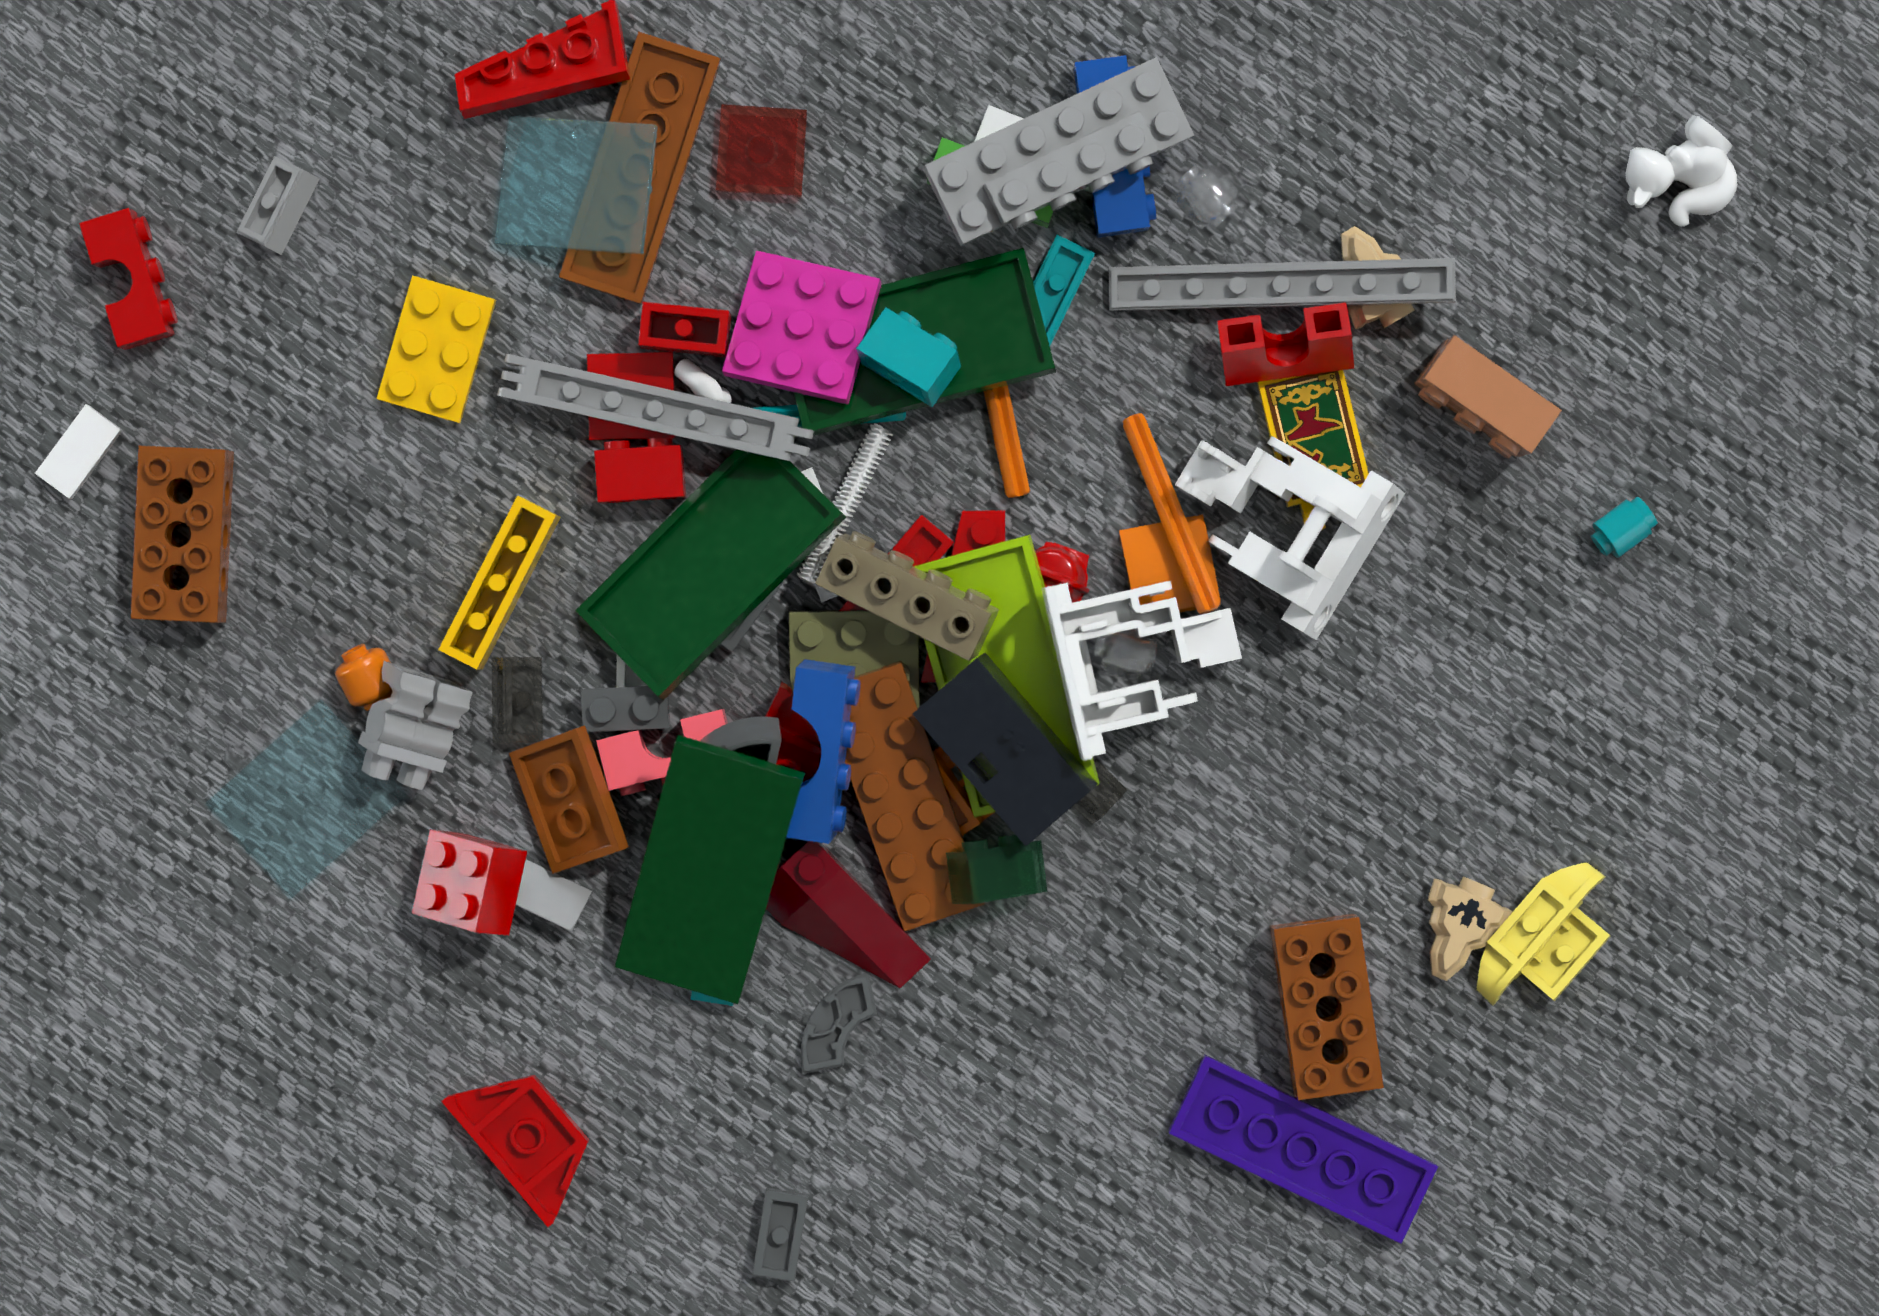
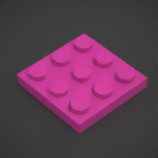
M756 250L722 369L724 376L849 404L860 364L856 348L869 331L882 285L880 278Z

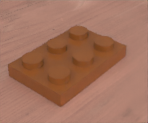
M585 725L509 753L552 874L629 847Z

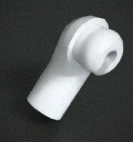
M683 359L677 364L674 371L675 376L689 386L695 396L731 403L730 392L720 387L715 379L689 359Z

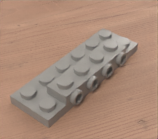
M1155 57L924 165L923 170L960 246H963L1010 223L1014 229H1018L1036 220L1035 211L1050 205L1052 211L1063 208L1076 200L1074 193L1086 187H1089L1091 193L1099 191L1115 182L1112 175L1125 169L1128 170L1130 175L1135 174L1153 164L1152 156L1191 139L1194 133L1158 58Z

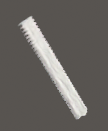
M870 424L869 434L865 435L867 439H863L864 444L861 443L862 449H858L860 453H856L855 463H851L852 467H849L850 472L846 473L848 477H844L846 482L842 481L843 487H839L841 492L837 491L839 496H835L836 501L832 502L846 518L807 556L808 559H804L806 563H802L803 568H799L801 573H797V576L812 586L816 583L836 537L843 535L840 531L846 532L842 527L849 526L845 521L851 522L847 517H853L850 512H856L852 507L858 508L854 504L855 502H861L857 500V497L863 498L859 493H865L861 489H867L864 483H870L866 478L872 479L868 474H874L871 469H877L873 464L879 465L875 460L882 459L878 457V454L884 455L880 450H886V448L882 446L889 445L885 440L891 441L887 436H893V434L881 425Z

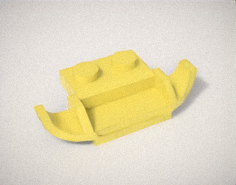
M1581 863L1560 869L1542 878L1487 941L1480 961L1477 991L1494 1006L1510 983L1522 974L1555 1001L1610 938L1606 931L1578 909L1583 903V899L1596 885L1601 883L1605 876L1589 863Z

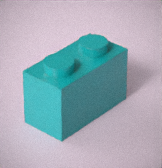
M885 308L856 348L861 364L933 407L961 368L956 350L957 346L940 333H935L932 336L921 329L922 325L910 314L904 311L896 314L890 309Z

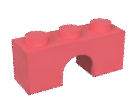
M724 709L680 719L684 737L698 741L713 730L728 724ZM641 730L596 740L609 791L619 788L621 796L646 790L644 782L661 778L662 785H664L671 757L661 758L652 754L644 743Z

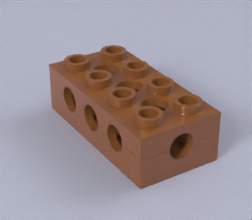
M138 446L131 619L226 623L234 452L224 449ZM188 480L192 485L193 494L189 501L182 504L177 498L176 491L181 482ZM185 523L190 528L191 537L189 542L181 547L177 544L174 535L176 528ZM183 566L189 574V581L183 589L179 590L173 583V573L178 567Z
M1353 913L1270 925L1294 1096L1298 1100L1384 1088L1359 916ZM1319 953L1328 954L1331 961L1329 969L1323 974H1313L1310 970L1311 959ZM1325 996L1335 997L1337 1003L1335 1011L1327 1017L1318 1016L1316 1013L1317 1002ZM1330 1039H1340L1343 1044L1340 1055L1334 1059L1324 1058L1322 1055L1324 1044Z

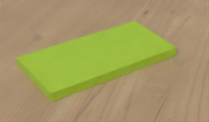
M1025 535L913 566L925 573L932 569L947 575L953 580L951 586L965 593L967 589H974L991 598L990 605L998 608L999 612L977 657L983 653L990 657L1098 783L1096 786H1098L1100 782L1093 757L1092 759L1082 760L1079 756L1041 590L1045 588L1031 535ZM924 639L938 691L977 658L975 657L968 661ZM982 752L976 757L991 777L998 773ZM962 773L974 818L996 812Z

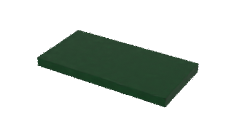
M1024 248L881 285L870 328L885 308L890 309L896 314L904 311L917 319L922 325L921 329L932 336L935 333H940L957 346L956 350L961 368L935 404L1056 373ZM861 361L849 404L794 392L802 428L814 431L813 436L929 406L862 365Z
M736 449L575 611L636 675L664 701L846 516L790 461Z
M678 735L616 959V968L731 1003H739L805 775L804 772Z

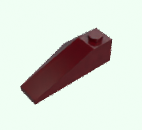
M807 841L777 869L766 909L784 927L898 988L905 985L931 960L822 843Z

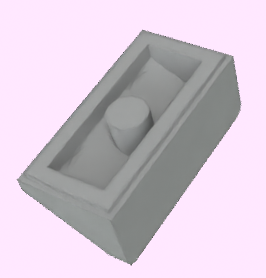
M274 156L236 233L282 255L319 178Z
M526 859L516 905L566 930L573 931L592 891L556 873L552 874V871Z

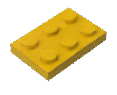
M412 275L377 399L461 424L496 300Z

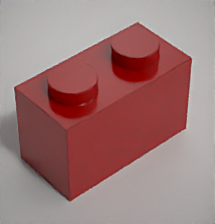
M643 302L638 345L642 349L726 358L732 315L728 310Z
M672 437L647 439V447L630 448L629 440L604 442V450H594L598 503L686 498L683 446L673 445Z

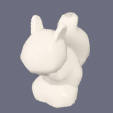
M1692 115L1685 124L1687 140L1679 146L1672 145L1667 148L1666 156L1648 148L1636 147L1630 150L1625 173L1626 182L1630 186L1627 193V201L1630 205H1635L1636 208H1643L1650 198L1662 195L1674 180L1688 185L1689 188L1680 192L1673 199L1669 208L1671 221L1680 227L1689 224L1690 213L1711 215L1722 210L1729 204L1737 189V174L1732 162L1727 157L1732 144L1713 126L1695 115Z

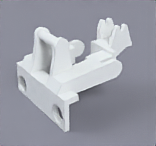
M1271 436L1267 444L1273 447V450L1279 454L1293 459L1294 461L1291 466L1258 447L1246 466L1207 442L1201 441L1175 483V486L1207 505L1212 506L1215 499H1218L1241 513L1256 487L1260 485L1289 502L1294 494L1315 506L1288 552L1278 549L1251 532L1248 533L1239 549L1213 534L1208 542L1232 556L1228 564L1292 601L1282 620L1317 640L1405 493L1395 484L1373 471H1370L1362 486L1359 487ZM1329 516H1332L1342 523L1313 569L1302 561Z
M1171 581L1074 603L1071 601L1067 583L1042 588L1080 759L1088 760L1092 759V756L1106 753L1102 737L1104 732L1168 718V708L1198 701L1196 693L1163 700L1158 680L1098 692L1086 639L1134 628L1137 638L1171 630L1178 663L1197 659L1199 668L1242 659L1231 608L1181 619L1176 597L1140 605L1138 597L1163 594L1164 591L1172 589Z

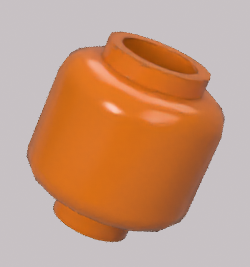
M360 644L341 655L344 662L336 669L335 677L352 706H363L368 711L373 703L391 697L392 689L390 685L382 680L383 662H390L383 649L371 648L367 650L365 644Z

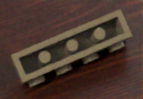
M852 531L851 535L846 533L836 537L816 580V585L968 661L978 656L999 612L998 608L990 605V597L974 589H967L965 593L951 586L953 580L947 575L932 569L925 573L912 566L914 563L912 558L894 550L887 554L875 548L876 541L862 533Z

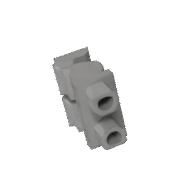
M384 661L382 680L390 685L392 694L389 698L373 703L369 710L366 732L362 731L358 744L367 748L362 771L372 777L388 780L395 760L403 763L396 780L403 785L423 790L432 770L443 773L447 762L444 758L448 754L453 742V730L460 728L459 720L470 709V699L473 692L456 682Z

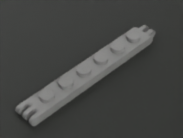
M506 354L504 362L512 366H521L519 374L502 370L501 379L516 382L517 386L515 391L507 387H499L497 396L786 461H790L791 453L809 456L810 448L796 445L794 440L795 436L812 439L814 431L797 427L798 418L516 355Z

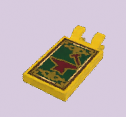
M1344 371L1257 382L1270 438L1273 436L1361 487L1369 473ZM1273 450L1275 458L1291 466L1294 461L1293 459ZM1294 494L1289 502L1285 501L1287 508L1300 505L1304 524L1315 507Z

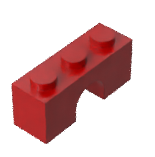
M126 208L80 222L79 225L91 264L99 268L118 263L124 264L132 276V286L128 295L118 302L105 305L117 347L127 350L175 335L172 324L178 323L177 314L171 299L164 300L159 283L165 282V276L159 259L157 257H150L146 242L152 241V234L145 216L138 217L136 211Z
M1346 302L1303 308L1304 321L1298 329L1286 334H1273L1266 331L1262 327L1260 315L1217 320L1226 386L1354 369L1352 333Z

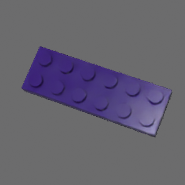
M1204 1054L1168 1130L1169 1134L1401 1244L1438 1168L1437 1164L1307 1102L1298 1100L1296 1097Z

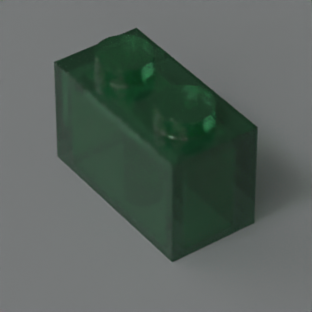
M1015 834L998 836L999 844L988 846L987 839L961 842L962 850L947 852L946 858L952 904H977L1048 892L1041 840L1032 841L1025 846Z

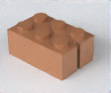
M1455 335L1443 341L1414 382L1416 386L1421 388L1418 394L1421 399L1436 409H1440L1441 406L1451 409L1456 413L1453 420L1468 432L1475 434L1476 431H1483L1486 433L1487 436L1492 438L1488 445L1508 459L1512 455L1521 457L1531 454L1562 411Z

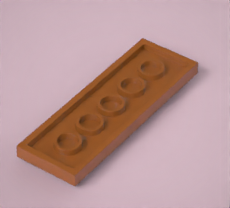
M638 31L628 62L630 80L622 81L559 274L560 279L642 305L717 76L721 58Z
M902 661L855 676L854 679L861 682L857 706L851 705L850 722L856 723V733L853 747L846 749L845 764L851 765L850 779L904 932L984 905L985 899L927 732L912 714L918 707Z

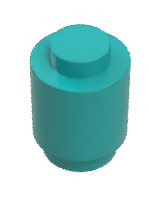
M1636 497L1632 501L1626 499L1592 524L1595 533L1591 535V538L1603 555L1607 556L1612 553L1616 558H1619L1651 535V529L1658 522L1650 508L1641 498Z

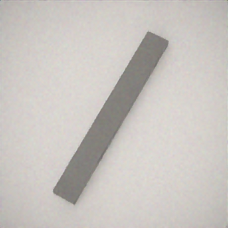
M1455 258L1109 267L1110 311L1305 307L1344 302L1347 305L1456 303Z

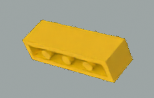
M517 495L438 649L439 651L476 670L484 668L561 518L560 516Z

